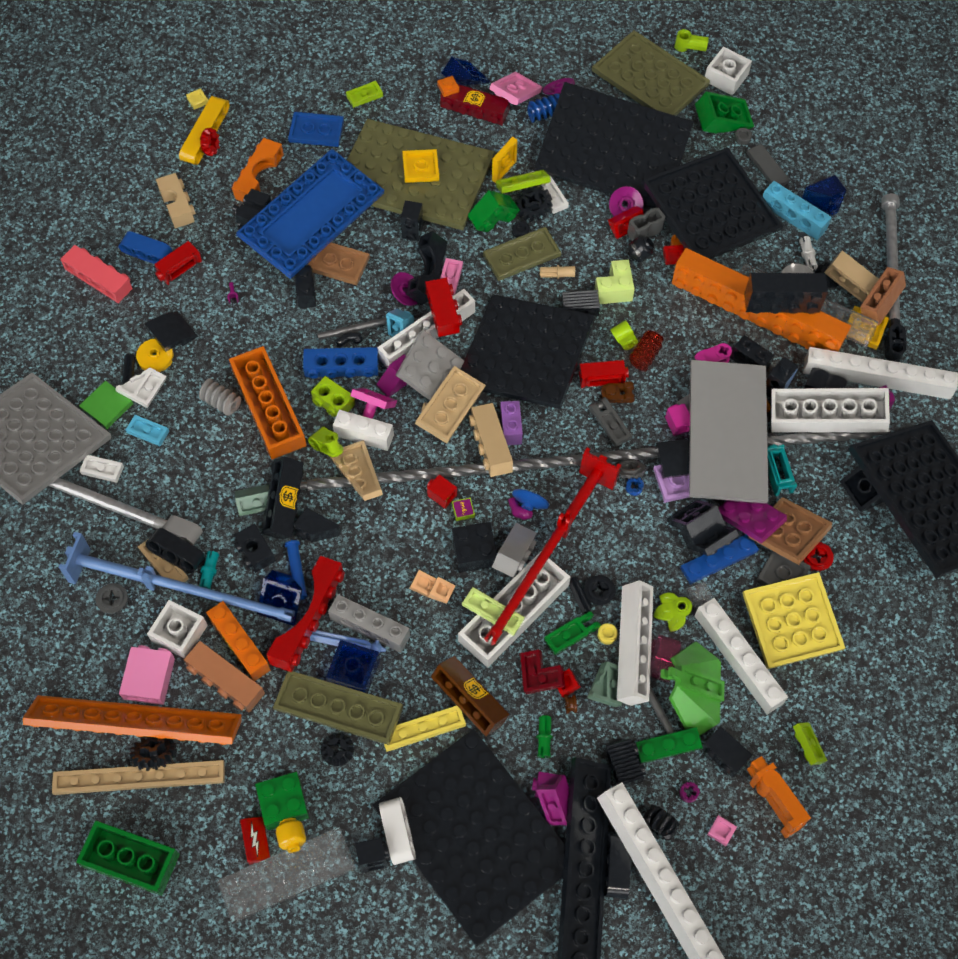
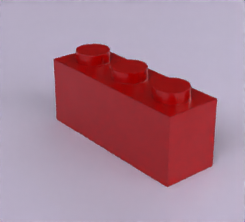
M447 277L426 281V294L438 337L460 333L462 318L456 312L458 304L457 300L452 297L454 295L452 284L448 283Z

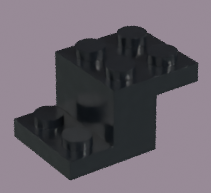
M698 499L667 518L669 525L679 528L688 549L706 556L715 554L719 548L731 544L739 536L736 529L725 525L717 505Z

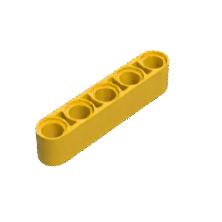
M215 96L210 97L180 150L179 159L181 161L194 165L200 163L204 155L200 145L201 134L206 128H212L216 131L219 129L229 110L230 104L228 100Z

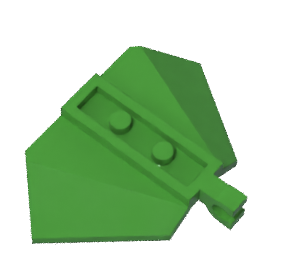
M695 641L670 658L675 668L661 669V678L675 680V686L669 700L685 730L697 727L700 736L720 723V702L724 701L725 681L721 680L720 660Z

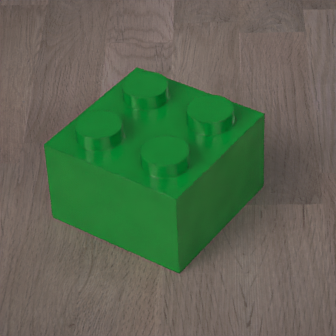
M297 772L255 784L264 825L268 831L276 829L279 823L287 818H296L298 821L310 818L300 777Z

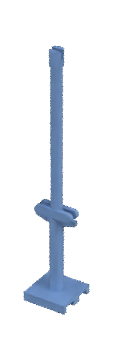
M78 532L73 533L76 540L73 547L68 546L65 554L68 557L66 564L59 565V569L68 583L72 584L77 583L83 567L142 582L147 589L152 591L155 590V585L217 602L224 601L228 605L277 617V619L292 622V616L294 617L295 615L294 610L267 605L156 575L154 569L150 566H146L145 569L141 567L137 569L88 556L91 549L83 535Z

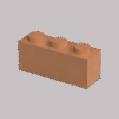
M890 267L886 268L860 306L864 321L876 325L881 324L906 287L903 271Z

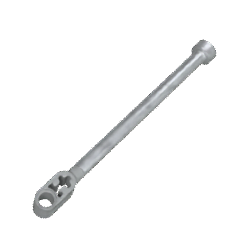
M58 478L49 485L52 488L151 527L163 528L193 546L203 533L199 525L186 519L172 515L166 520L61 478Z

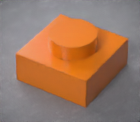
M453 76L437 81V86L443 97L459 92V86Z

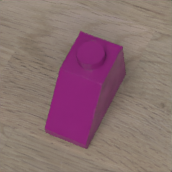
M405 354L388 366L377 383V387L387 397H391L407 385L406 382L395 375L406 357Z

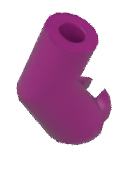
M514 497L508 500L514 517L522 520L532 518L533 512L519 506V502Z

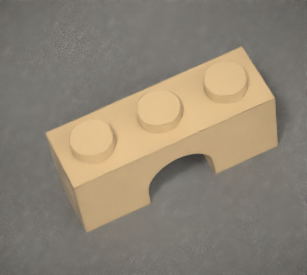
M176 173L156 179L164 203L175 201L166 205L174 228L176 229L195 222L193 215L196 213L193 205L188 204L190 198L187 191L183 192L185 187L182 179H178Z

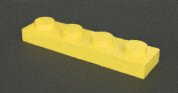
M454 706L398 724L390 745L384 744L386 752L465 727L466 723L462 711L458 706Z

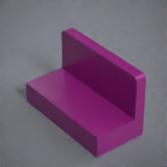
M560 775L555 784H542L536 789L549 825H567L569 786L565 775Z

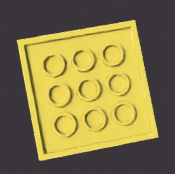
M819 572L742 592L767 669L845 649Z

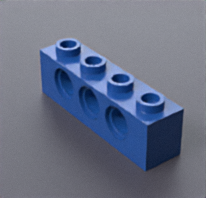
M377 347L304 349V375L312 379L324 376L328 378L379 376Z

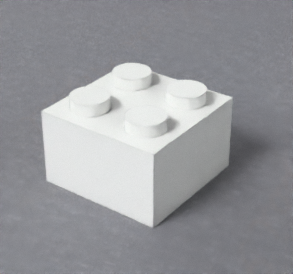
M723 47L708 65L705 77L710 80V85L733 96L749 75L752 60Z
M168 600L147 635L152 643L185 658L195 647L208 625L203 616Z

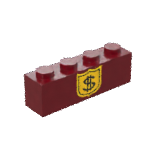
M459 84L458 93L443 97L441 93V107L502 126L510 110V103L507 99Z

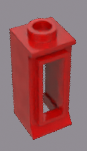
M187 241L154 264L156 268L155 275L160 281L170 285V281H173L197 263L202 262L200 252Z
M624 360L580 364L579 379L581 389L585 386L592 387L604 386L609 383H625L626 378H629L628 367H625Z

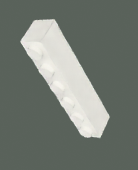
M465 289L452 296L453 299L457 300L458 310L456 312L457 315H461L462 321L475 313V300ZM430 311L377 347L379 360L387 368L403 354L407 355L420 331L425 330L435 339L439 338L432 312Z
M640 580L622 586L617 701L630 706L648 702L650 693L653 586Z
M713 598L698 607L695 618L764 712L769 714L783 705L788 696L716 599Z

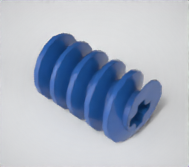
M556 93L553 96L549 95L547 98L542 97L541 100L536 99L535 102L530 101L527 111L531 122H535V117L538 121H541V115L544 119H547V114L552 117L560 95Z

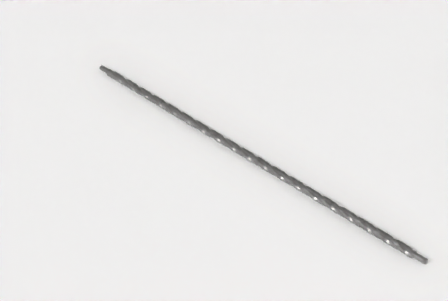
M890 428L888 432H812L767 436V447L773 444L789 446L793 444L819 443L822 441L871 438V436L890 433ZM656 447L591 453L598 458L600 455L607 457L608 463L620 460L658 458ZM583 454L513 460V471L581 465ZM483 463L430 469H412L400 472L376 473L379 484L435 479L439 474L442 477H460L473 474H489V471L484 469ZM345 476L327 477L301 482L300 489L311 491L324 488L351 487L352 485Z

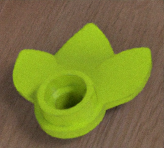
M674 593L660 595L659 598L662 604L656 608L653 615L654 618L668 621L670 632L679 630L685 625L686 616L692 611L691 601L686 597H678ZM684 603L686 607L682 610L679 609V605Z

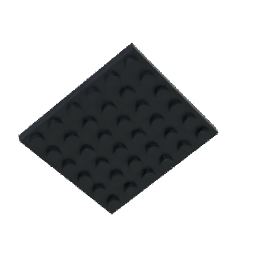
M728 147L643 179L641 183L657 208H660L666 216L665 220L683 247L709 259L776 233L783 228L777 216Z
M492 294L460 370L485 384L486 386L482 392L561 409L594 324L595 315Z

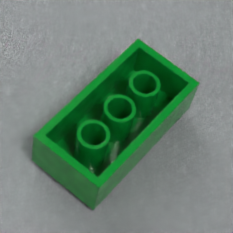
M95 820L76 863L83 868L162 896L180 853L174 848Z

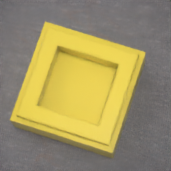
M201 88L186 94L187 100L194 110L206 105L208 102V98Z

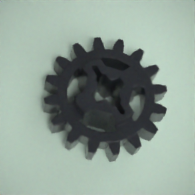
M537 186L533 188L528 187V190L521 189L522 194H517L518 199L515 200V204L520 209L518 212L519 216H523L525 221L530 218L531 222H533L534 218H537L539 221L540 216L545 218V212L550 213L549 207L553 206L552 197L548 189L544 190L543 186L539 188Z
M148 737L147 739L141 738L140 743L135 742L134 747L130 748L131 753H129L133 767L138 766L139 770L146 768V771H149L151 768L158 770L160 766L165 768L167 762L172 763V758L177 757V748L173 739Z

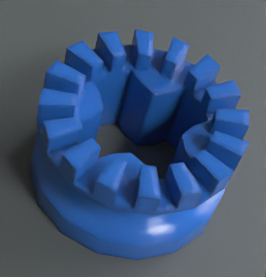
M640 477L628 479L626 483L627 493L632 496L639 495L643 490V480ZM632 483H633L634 485L638 484V489H636V488H633V489H632V488H631Z

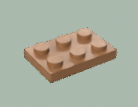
M329 243L308 265L311 266L313 273L358 285L370 259V254L335 243Z

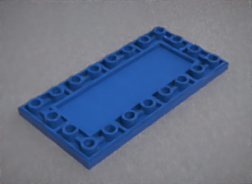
M331 149L236 232V236L291 279L384 194V189L335 150Z

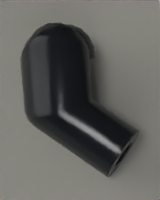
M358 331L346 332L337 338L335 342L338 347H342L351 340L355 344H359L363 341V337Z

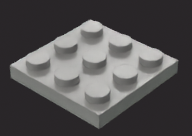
M425 330L419 332L395 375L428 400H431L452 368L455 366L461 369L464 360Z

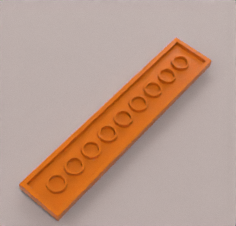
M37 695L23 716V725L33 727L114 733L116 735L125 734L137 737L146 736L158 739L167 738L179 741L189 740L200 743L210 742L221 745L233 744L242 721V714Z

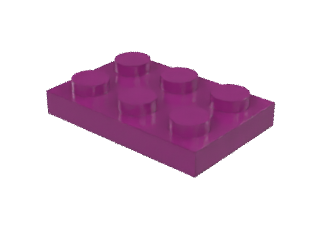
M727 500L719 507L724 521L761 544L787 521V515L767 503Z

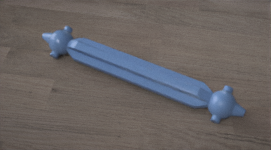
M316 630L310 636V641L363 652L371 650L373 656H377L380 652H386V648L379 643V640L371 643L365 639Z

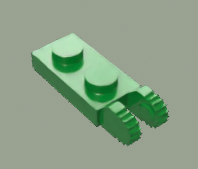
M591 611L579 618L573 619L544 637V641L555 656L598 630L601 626L598 621L587 628L583 625L594 616Z

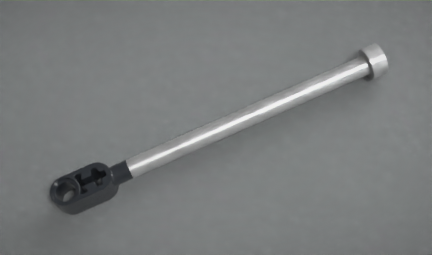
M890 193L884 195L881 199L882 209L885 210L887 267L898 270L896 209L899 208L900 201L897 194ZM899 297L889 310V330L884 339L885 358L894 362L901 360L907 348L906 330L900 325Z

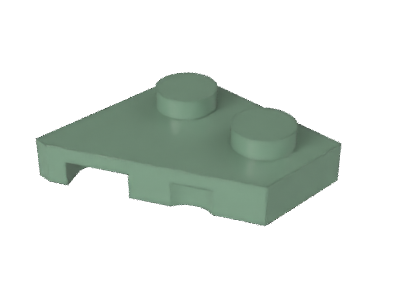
M610 662L601 663L587 699L613 707L622 706V702L617 701L618 665Z

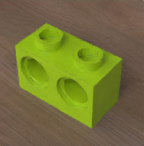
M326 376L311 391L313 403L317 407L326 409L332 417H336L339 410L349 412L355 406V398L350 396L351 393Z

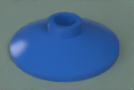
M515 489L512 492L514 498L522 504L521 507L523 509L532 511L533 509H547L549 507L548 501L536 493L523 489Z

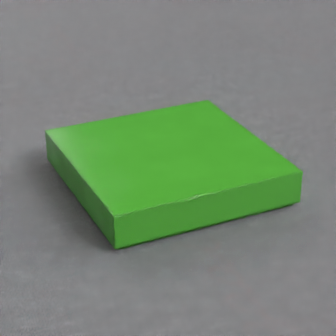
M105 380L79 407L100 425L108 429L133 405V402L116 392L115 387Z

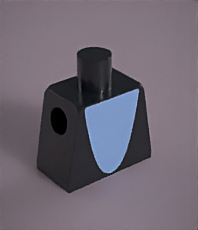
M783 357L770 372L766 380V395L771 398L772 389H787L796 378L799 366ZM775 381L778 382L779 387L774 386Z

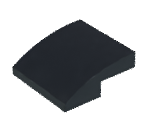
M178 311L166 313L145 323L148 331L165 352L178 344L184 346L198 337Z
M690 438L656 443L663 479L689 475Z

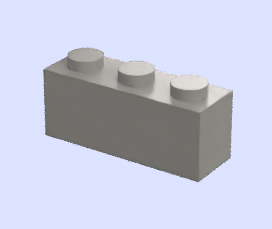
M515 523L500 548L492 568L514 578L517 571H522L537 543L534 540L537 532Z

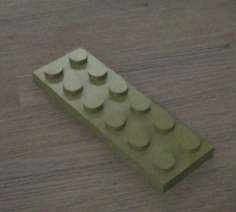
M288 671L273 709L390 745L404 706L395 701L294 671Z

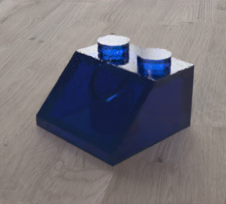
M834 175L807 186L802 199L826 214L833 216L839 212L847 190L837 176Z

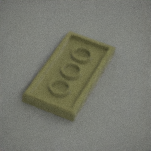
M545 226L483 251V256L497 280L500 281L560 257L561 251Z

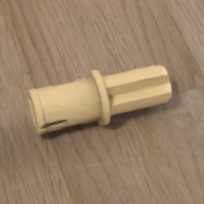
M557 265V267H541L540 277H557V279L559 277H575V266L559 267Z

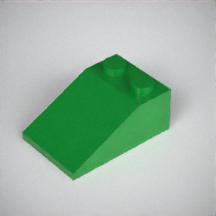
M706 91L695 103L704 132L717 134L737 131L739 128L750 129L754 127L745 99Z

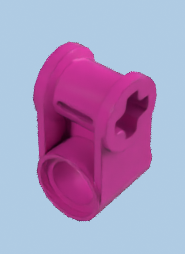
M721 343L698 352L695 355V360L728 363L732 349L728 344Z

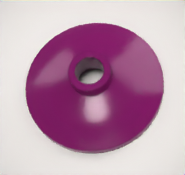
M573 78L555 80L543 88V93L546 95L558 93L560 95L564 82L575 84Z
M632 187L618 188L609 199V209L613 216L634 206L643 209V198ZM623 201H626L628 204L626 208L622 206Z
M399 272L391 279L390 285L394 297L404 305H416L417 302L406 295L409 280L414 277L406 272Z

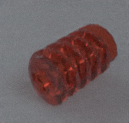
M652 330L644 332L633 352L629 355L630 363L640 371H648V366L652 364V361L655 360V355H658L659 350L662 349L663 337Z

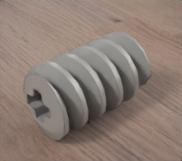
M208 378L200 388L199 398L227 416L236 412L241 404L240 396L236 397V393H230L229 389H225L223 385L219 386V383L213 382L211 378Z

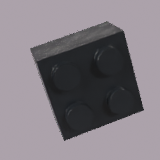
M491 522L452 528V540L458 573L492 568L497 552Z

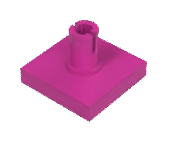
M366 388L352 389L350 395L367 402L362 416L371 419L374 418L377 406L388 409L394 408L397 400Z

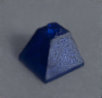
M453 56L441 72L446 78L453 76L459 85L490 83V80L470 61Z
M272 570L263 579L259 602L294 610L293 621L280 620L277 617L258 612L257 614L294 626L302 588L292 576Z

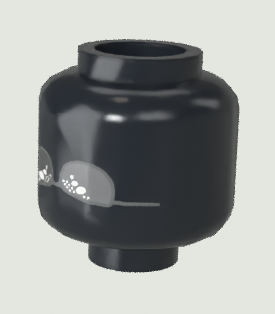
M639 236L629 243L628 256L630 259L643 262L654 252L652 240L647 236Z

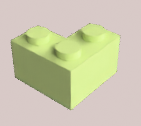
M629 259L611 261L610 276L596 278L594 290H598L600 304L630 302L633 300L635 289Z

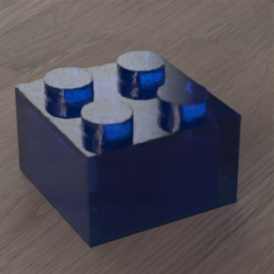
M340 640L326 676L327 682L368 693L380 662L379 652Z

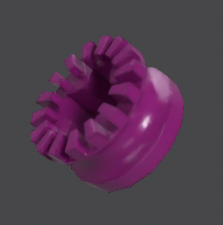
M686 782L682 785L679 795L684 802L693 803L698 798L700 791L694 782ZM692 788V793H694L695 796L691 795L689 798L686 797L687 793L684 792V790Z

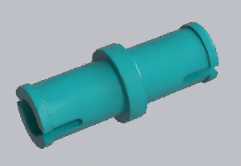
M207 551L205 564L201 567L202 575L198 586L211 589L213 577L217 573L216 565L220 556L218 552L212 551L211 554V551Z

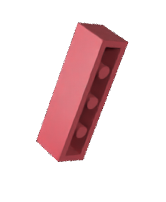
M74 245L60 259L65 270L118 304L133 289L130 283L131 280L126 274H120L112 265H106L99 257L90 255L85 248H79Z

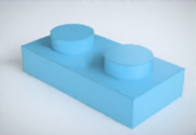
M134 415L126 428V432L161 446L169 433V429Z

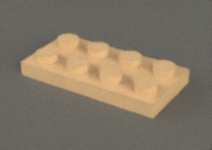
M454 366L419 415L415 424L443 442L448 443L486 385Z

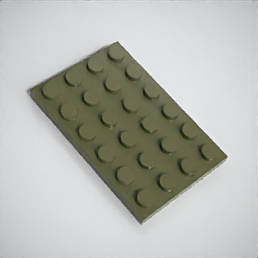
M635 30L592 66V72L642 106L675 116L710 84L709 79Z

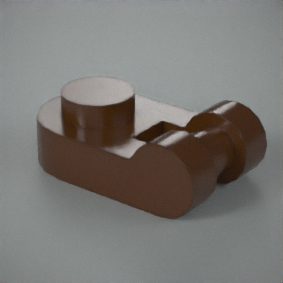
M634 383L606 384L601 389V398L606 397L610 403H632L635 401V396L632 393Z

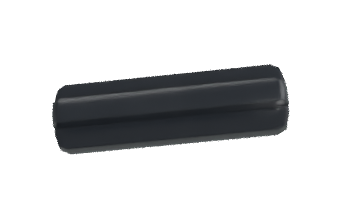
M126 354L124 356L122 385L134 377V354Z
M577 577L571 578L569 587L581 613L583 615L592 611L591 604Z

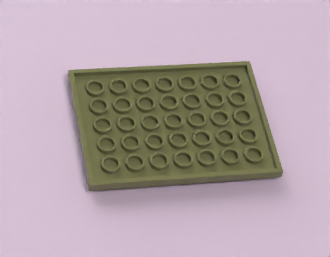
M367 119L347 161L384 189V194L371 205L372 207L402 214L405 200L422 203L423 220L463 231L469 218L468 214L473 209L489 171L495 151ZM437 149L439 181L405 183L402 151Z

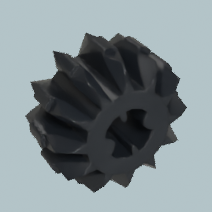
M651 805L644 813L643 819L650 831L666 841H670L675 836L679 828V822L670 813L656 805Z

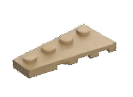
M364 440L345 446L341 455L330 457L364 501L383 495Z

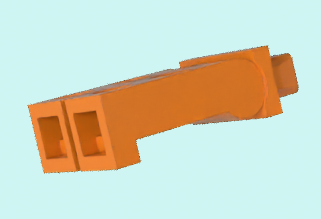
M762 756L752 761L751 766L747 769L752 777L749 784L752 788L756 787L760 796L766 798L785 827L780 832L786 839L802 829L811 817L781 775L775 771L777 767L774 763L768 765Z

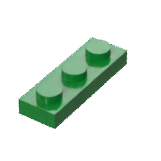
M697 727L636 742L640 760L643 764L703 749Z

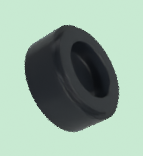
M518 221L512 227V234L516 238L530 232L528 223L524 221Z

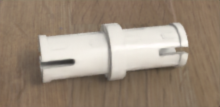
M804 236L805 242L803 238L799 240L802 248L801 255L805 259L806 266L813 271L812 265L815 270L818 268L815 259L816 252L812 248L811 238Z

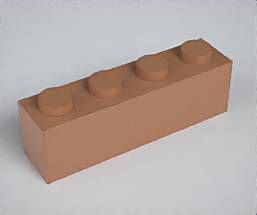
M201 641L184 658L187 665L186 669L192 675H200L203 683L210 688L212 685L218 689L217 693L224 699L229 697L233 700L232 704L240 711L245 709L250 713L265 695L260 685Z

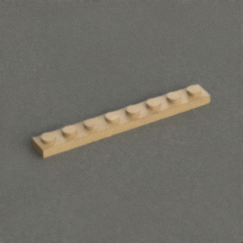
M224 760L166 764L165 768L160 766L158 770L151 768L149 771H146V768L139 770L138 766L53 772L52 794L61 795L225 783Z

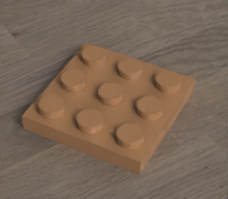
M782 497L773 507L787 515V521L762 544L750 536L749 538L799 565L830 531L832 522Z

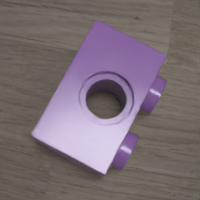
M501 402V428L507 445H521L523 433L520 402Z

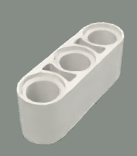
M398 797L379 803L386 841L393 865L415 860L414 844L402 798Z

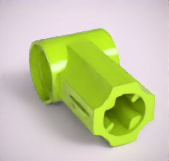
M682 29L677 33L674 48L679 52H685L688 49L706 51L709 37L692 35L690 31Z

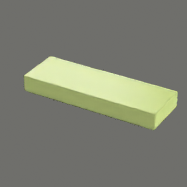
M472 587L462 602V606L493 624L496 623L506 607ZM514 612L503 630L514 636L525 620V617Z

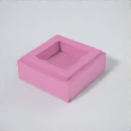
M718 815L707 835L727 846L737 826Z

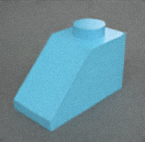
M397 308L386 314L388 335L392 337L414 323V315L408 311H402Z

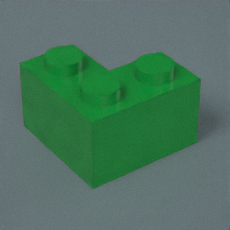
M488 190L470 211L468 217L478 231L488 233L499 220L508 223L512 221L520 209L509 195Z

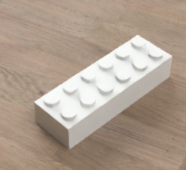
M889 388L772 389L771 432H888L890 424Z
M539 554L493 599L506 606ZM548 558L515 612L524 616L525 620L514 636L503 630L496 644L491 645L493 637L491 636L488 642L484 638L494 624L476 615L458 633V642L488 668L569 586L570 576Z

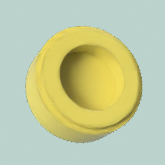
M610 623L601 625L597 634L599 641L606 645L613 644L618 637L617 628Z

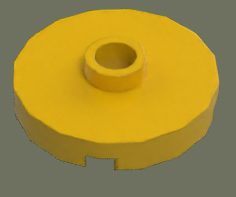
M156 339L145 341L136 352L138 364L144 371L152 368L162 372L173 362V350L170 349L165 352Z

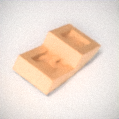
M418 570L409 589L447 604L455 585L440 577L436 579Z

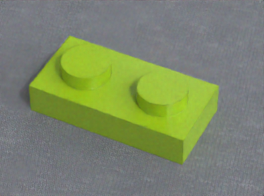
M373 81L347 91L346 97L354 108L383 97V92L378 83Z
M810 723L794 725L795 737L804 750V757L810 765H819L826 762L825 754Z

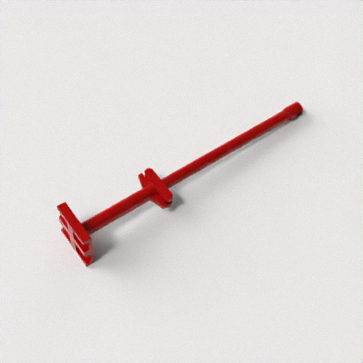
M586 448L579 470L580 474L587 477L586 481L566 512L560 514L555 531L496 623L485 636L486 642L492 636L491 645L496 644L504 627L562 537L566 539L571 524L597 483L611 490L614 489L621 464L618 463L617 466H614L607 462V457L600 455L598 458L590 453V448Z

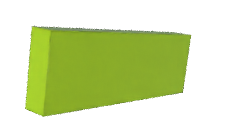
M539 170L497 180L496 187L503 194L549 183L551 180L546 171Z

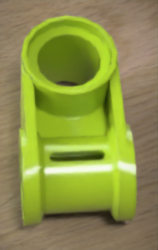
M626 320L610 329L624 350H629L637 345L638 340Z
M322 426L308 438V442L314 450L320 451L329 457H337L344 450L343 446L338 442V434L328 430L326 427Z

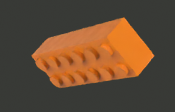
M264 346L230 358L229 362L271 460L306 447L304 433Z

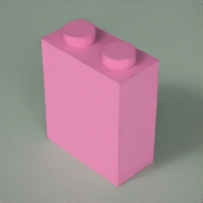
M143 645L131 647L119 695L123 700L164 705L175 661L170 650L165 648L153 650Z

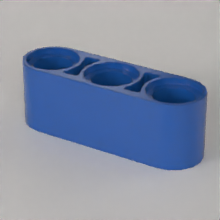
M131 231L125 234L118 246L123 253L153 264L172 252V248L166 243Z

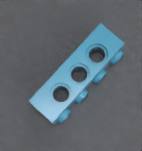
M773 181L763 193V198L776 215L812 238L818 240L827 230L832 218L831 216L779 183Z

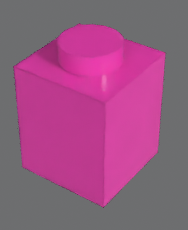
M685 403L670 406L667 409L665 419L673 436L689 432L690 413Z

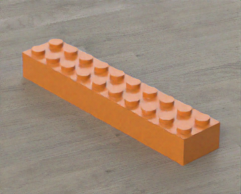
M685 248L677 261L671 283L677 288L684 289L694 296H699L709 303L722 307L724 310L732 312L742 319H747L759 327L768 329L776 335H780L793 343L805 347L807 350L809 347L839 352L843 346L851 325L822 311L814 314L746 312L744 293L749 277L688 248Z

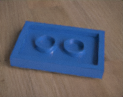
M294 112L288 140L290 143L339 147L344 116Z

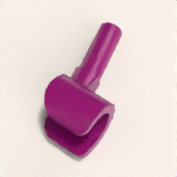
M230 282V293L227 295L228 301L231 304V298H236L238 303V294L234 291L233 282Z

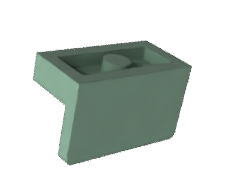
M270 484L235 491V501L239 516L265 511Z

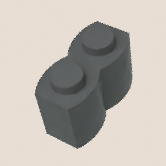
M653 208L644 215L635 216L629 221L627 235L632 241L639 236H655L662 232L666 216L660 208Z

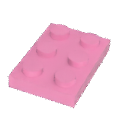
M516 71L491 83L490 90L495 92L497 96L504 97L509 103L518 105L541 93L543 88Z

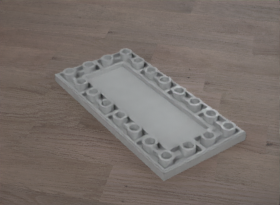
M691 360L689 497L755 503L768 502L766 366Z

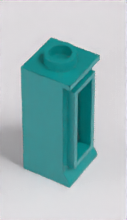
M773 444L767 447L768 476L774 495L779 496L781 490L788 488L789 494H792L797 487V483L795 482L784 449L785 446ZM776 456H779L786 479L781 480L774 460Z

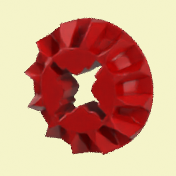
M204 129L200 137L201 149L208 156L217 154V149H220L219 142L221 141H219V134H217L215 129Z
M819 542L803 561L811 566V571L818 570L821 572L822 570H827L832 565L834 555L828 545ZM815 552L818 554V556H822V558L819 560V563L816 558H813Z

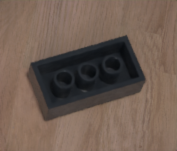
M751 273L744 293L746 312H771L773 314L820 313L828 294L826 273Z

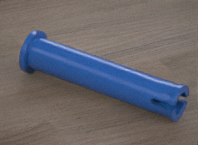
M291 540L286 542L284 546L288 552L295 599L304 600L308 595L298 547L300 542L298 540Z

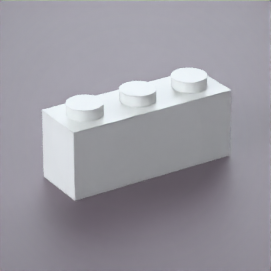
M342 410L338 411L333 423V430L338 434L339 438L354 442L364 440L365 445L388 451L394 436L392 424Z

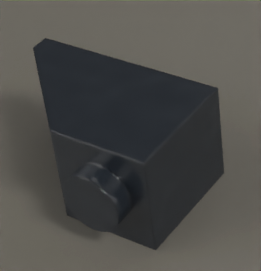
M306 507L294 524L296 536L302 540L307 539L310 542L338 537L341 534L338 524Z

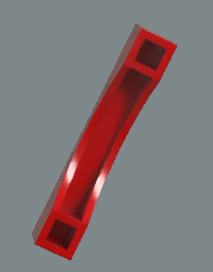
M323 556L319 557L312 570L314 594L310 607L304 617L292 629L275 638L267 653L270 665L292 672L294 667L299 665L303 650L309 646L310 636L313 632H316L320 617L325 615L329 600L334 598L338 583H341L344 579L345 572L341 562Z

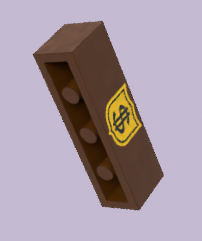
M455 656L440 663L431 675V678L485 736L499 729L510 714Z

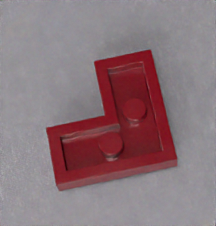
M539 649L520 653L524 693L531 694L565 687L563 666L557 665L543 668L542 651Z

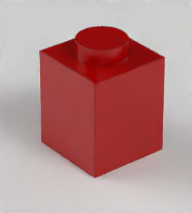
M439 474L435 479L432 478L428 482L427 496L446 509L457 496V487Z

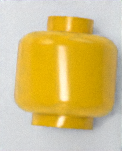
M296 818L284 819L276 828L278 845L282 850H288L289 853L297 852L306 842L303 823L296 820Z

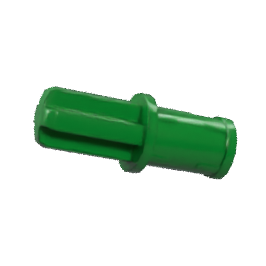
M548 715L539 717V734L536 735L538 739L537 757L539 758L551 757V739H553L551 735L552 718Z

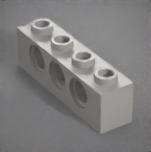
M339 594L328 610L330 620L374 641L379 640L380 644L399 653H402L410 638V628Z

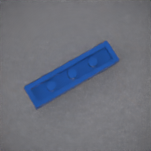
M746 534L734 540L731 544L719 548L715 554L710 556L702 555L681 565L680 569L691 585L757 553L759 549L755 542L749 538V535Z

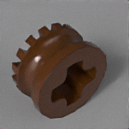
M565 695L566 714H569L571 711L577 713L576 695H572V697Z

